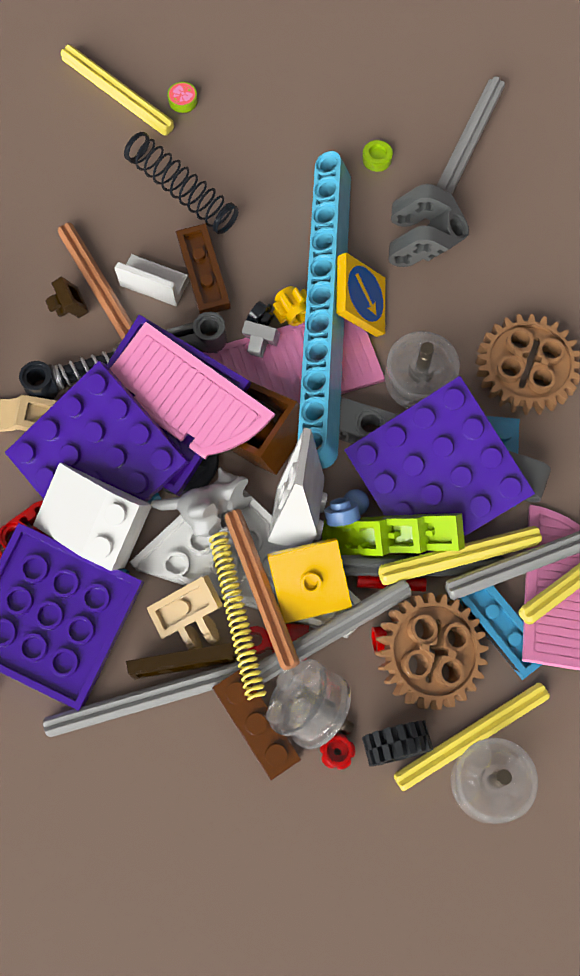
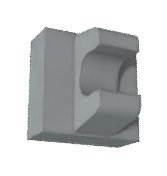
M245 320L242 333L246 338L250 339L247 352L250 355L263 358L267 344L277 346L280 333L276 328Z

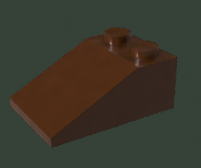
M251 382L246 393L275 413V416L259 433L230 450L250 463L277 475L298 441L300 404L295 400Z

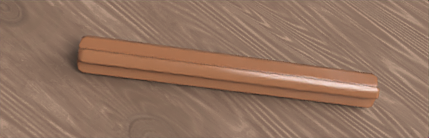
M65 223L58 228L59 236L120 338L123 340L133 323L73 224Z
M235 509L227 512L224 516L280 667L284 671L295 668L300 664L299 658L242 511Z

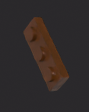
M206 223L177 230L178 243L199 313H216L231 309Z
M239 669L213 686L212 689L269 779L273 780L301 761L261 696L254 697L250 701L248 700V696L245 695L246 689L243 688L245 683L241 680L243 678V675L240 674L242 669ZM252 683L249 684V685H247V687H253V686H254ZM252 690V691L249 692L248 694H255V693H257L258 691H257V690Z

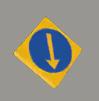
M347 252L339 255L337 258L336 314L375 337L384 335L385 277Z

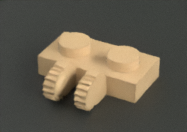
M208 575L200 577L147 607L162 639L179 632L188 650L202 648V642L197 631L190 625L196 622L208 643L214 644L220 640V633L214 621L208 615L223 607V604Z

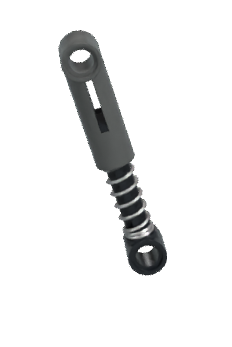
M204 312L194 322L166 329L169 333L201 352L216 354L228 343L225 321L219 314L214 312ZM208 332H216V334L212 336L205 335ZM113 348V351L110 353L102 351V355L96 357L92 354L91 358L85 360L81 357L80 361L74 363L69 361V364L64 366L61 364L53 366L41 361H31L21 368L19 381L28 396L53 400L61 388L64 389L67 384L72 387L74 382H78L98 361L104 362L107 365L116 349ZM44 380L42 384L34 386L37 381Z

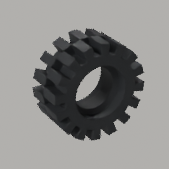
M425 720L396 725L395 727L375 731L362 737L369 767L404 760L433 750Z

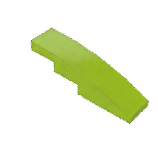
M462 513L361 517L352 524L337 527L328 526L326 520H324L322 540L337 539L340 555L384 556L388 553L460 551L465 548Z

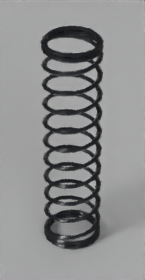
M138 132L129 139L124 149L126 160L131 164H136L137 169L144 171L147 177L153 178L154 183L161 185L164 191L170 192L174 199H179L180 204L187 206L191 213H196L198 219L205 220L206 225L213 227V231L217 234H223L232 227L239 213L236 205L230 202L222 207L224 203L223 195L214 199L215 188L208 189L205 192L207 182L201 181L197 184V174H192L188 177L189 167L180 169V160L171 162L172 154L165 153L163 155V146L155 147V140L150 139L147 133ZM145 136V142L141 145L137 154L130 158L129 152L133 143L139 137ZM150 141H152L153 145L149 153L143 159L139 160L146 153L149 147ZM160 148L161 154L151 166L147 167L151 155ZM169 155L170 159L165 168L158 174H155L161 160ZM144 160H146L144 168H141L138 165V163H141ZM178 162L179 165L175 173L164 181L169 168ZM154 167L153 175L148 174L147 170ZM186 169L187 173L184 179L173 188L177 176ZM163 173L162 181L158 182L155 177ZM195 176L196 179L192 187L181 195L186 183ZM172 180L170 189L165 188L164 184ZM204 183L205 186L200 195L191 201L195 190ZM181 186L179 196H175L172 191ZM210 191H213L210 200L199 209L204 197ZM190 193L188 203L182 202L181 198ZM222 198L218 208L208 216L214 203ZM199 200L197 210H192L190 205ZM210 204V206L207 209L206 216L201 217L199 215V212L205 209ZM234 209L233 215L231 219L228 221V223L223 228L218 230V225L223 223L229 217L232 210ZM219 211L213 225L209 224L207 219Z

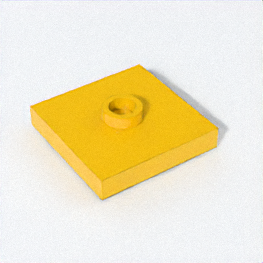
M336 538L267 554L279 608L285 624L352 608Z

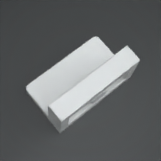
M131 254L126 265L117 262L115 266L120 286L176 307L189 282L187 274Z

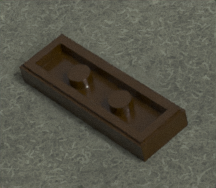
M233 643L128 660L126 665L127 673L136 680L234 663L236 656Z

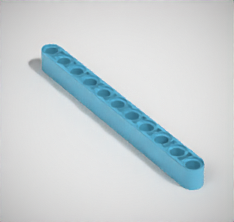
M335 151L323 153L315 163L298 440L305 427L311 429L316 448L321 445L317 453L322 469L334 464L338 456L344 318L336 314L337 258L341 254L348 253L351 190L350 173L341 156Z

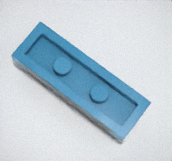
M494 586L458 599L463 608L469 607L471 609L469 615L472 619L480 620L478 623L480 629L485 632L488 639L522 680L542 665L522 661L524 622Z

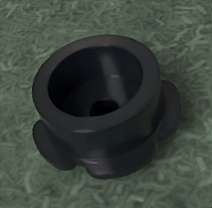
M261 301L257 302L246 320L269 326L274 318V314L270 312L272 305H266Z

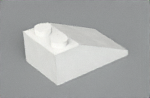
M304 427L278 483L268 542L290 548L311 544L313 540L318 541L324 525V521L319 520V515L324 511L327 502V493L323 492L325 478L313 434L309 428Z
M59 463L33 526L79 556L113 571L126 567L152 505L66 464Z

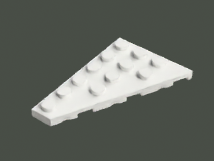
M252 497L251 503L241 511L278 604L267 554L290 549V547L268 542L272 515ZM223 513L221 515V529L219 532L225 531L228 535H219L213 538L212 541L214 542L221 538L229 539V542L226 544L231 545L228 550L233 553L228 557H233L234 560L231 563L236 565L230 570H236L237 573L233 576L239 577L237 581L232 583H240V586L236 589L242 590L240 594L235 596H243L244 598L239 602L245 603V606L258 609L224 518L226 513ZM181 514L130 561V564L137 571L184 586L202 576L208 575L218 596L221 598L224 596L221 594L222 588L219 586L221 582L218 581L219 575L216 573L218 570L215 568L216 562L213 561L215 556L212 555L213 550L210 548V537L195 535L192 527L182 518ZM348 589L353 607L361 602V600ZM227 596L226 599H230L235 596ZM347 609L295 622L317 628ZM356 629L344 635L343 637L348 638Z

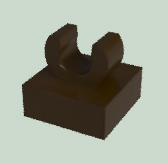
M62 276L51 283L56 294L51 295L45 300L50 312L56 310L59 317L71 313L77 318L89 312L76 285Z

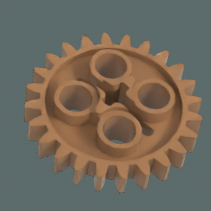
M517 314L514 323L506 317L502 327L495 323L491 333L486 332L483 339L484 343H480L477 351L480 355L477 356L475 364L480 367L476 375L478 377H485L481 384L482 388H492L488 396L489 398H494L497 395L501 397L500 407L509 402L511 403V412L514 413L518 406H522L524 415H528L531 407H534L537 414L541 415L545 405L550 411H554L557 402L563 405L568 399V395H573L577 388L575 385H578L580 381V375L578 374L580 373V362H577L580 359V351H572L577 344V340L567 341L566 337L569 330L559 333L557 331L559 322L548 326L546 316L541 319L540 323L535 322L534 314H530L528 321H524L522 316ZM537 340L539 345L531 364V370L527 376L525 387L521 388L519 387V382L526 367L533 341ZM512 342H519L524 348H517ZM543 352H549L553 354L555 358H548L543 354ZM502 370H511L515 376H508ZM534 380H541L546 384V386H539L534 382Z
M433 593L424 594L423 598L420 595L411 596L410 603L407 600L398 603L400 611L392 610L388 612L389 617L393 621L392 623H381L380 626L387 632V635L376 637V640L385 646L383 650L375 652V655L385 657L386 662L381 664L378 670L389 671L390 675L384 680V683H396L393 694L401 696L406 693V704H414L417 701L418 708L427 709L430 705L432 710H441L442 705L445 707H455V699L457 701L467 700L464 690H477L472 680L484 678V675L477 669L478 666L488 665L485 659L480 658V653L487 651L488 647L479 645L478 640L486 634L485 632H475L474 628L480 620L467 619L471 611L469 607L458 610L460 600H450L447 603L446 594L437 595L436 598ZM417 621H419L423 626V635L421 638H419L415 632V624ZM450 629L455 635L453 646L449 643L447 637ZM429 648L435 650V654L429 652ZM411 656L417 661V670L414 674L410 671L408 664ZM444 664L449 669L447 681L443 679L441 672ZM426 676H428L429 682H426Z

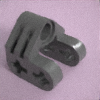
M424 184L417 186L392 203L391 221L397 226L409 227L425 218L430 220V224L427 226L413 228L390 243L388 260L392 265L409 267L423 259L429 261L451 249L468 236V223L452 194L435 185Z

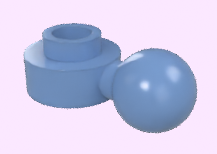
M353 489L348 491L343 498L330 501V506L324 510L327 525L337 527L358 521L361 518L360 515L364 514L369 507L368 496L361 490Z

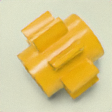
M288 286L277 293L275 296L276 302L273 303L275 308L273 313L280 324L287 321L291 326H298L305 322L306 289L299 291L297 287Z

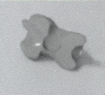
M219 467V477L214 483L191 489L181 497L153 500L151 505L153 508L162 511L179 510L182 518L192 527L195 535L211 537L221 529L220 522L223 513L246 508L251 503L252 497L248 493H243L248 483L246 477L234 476L231 473L225 472L222 467Z

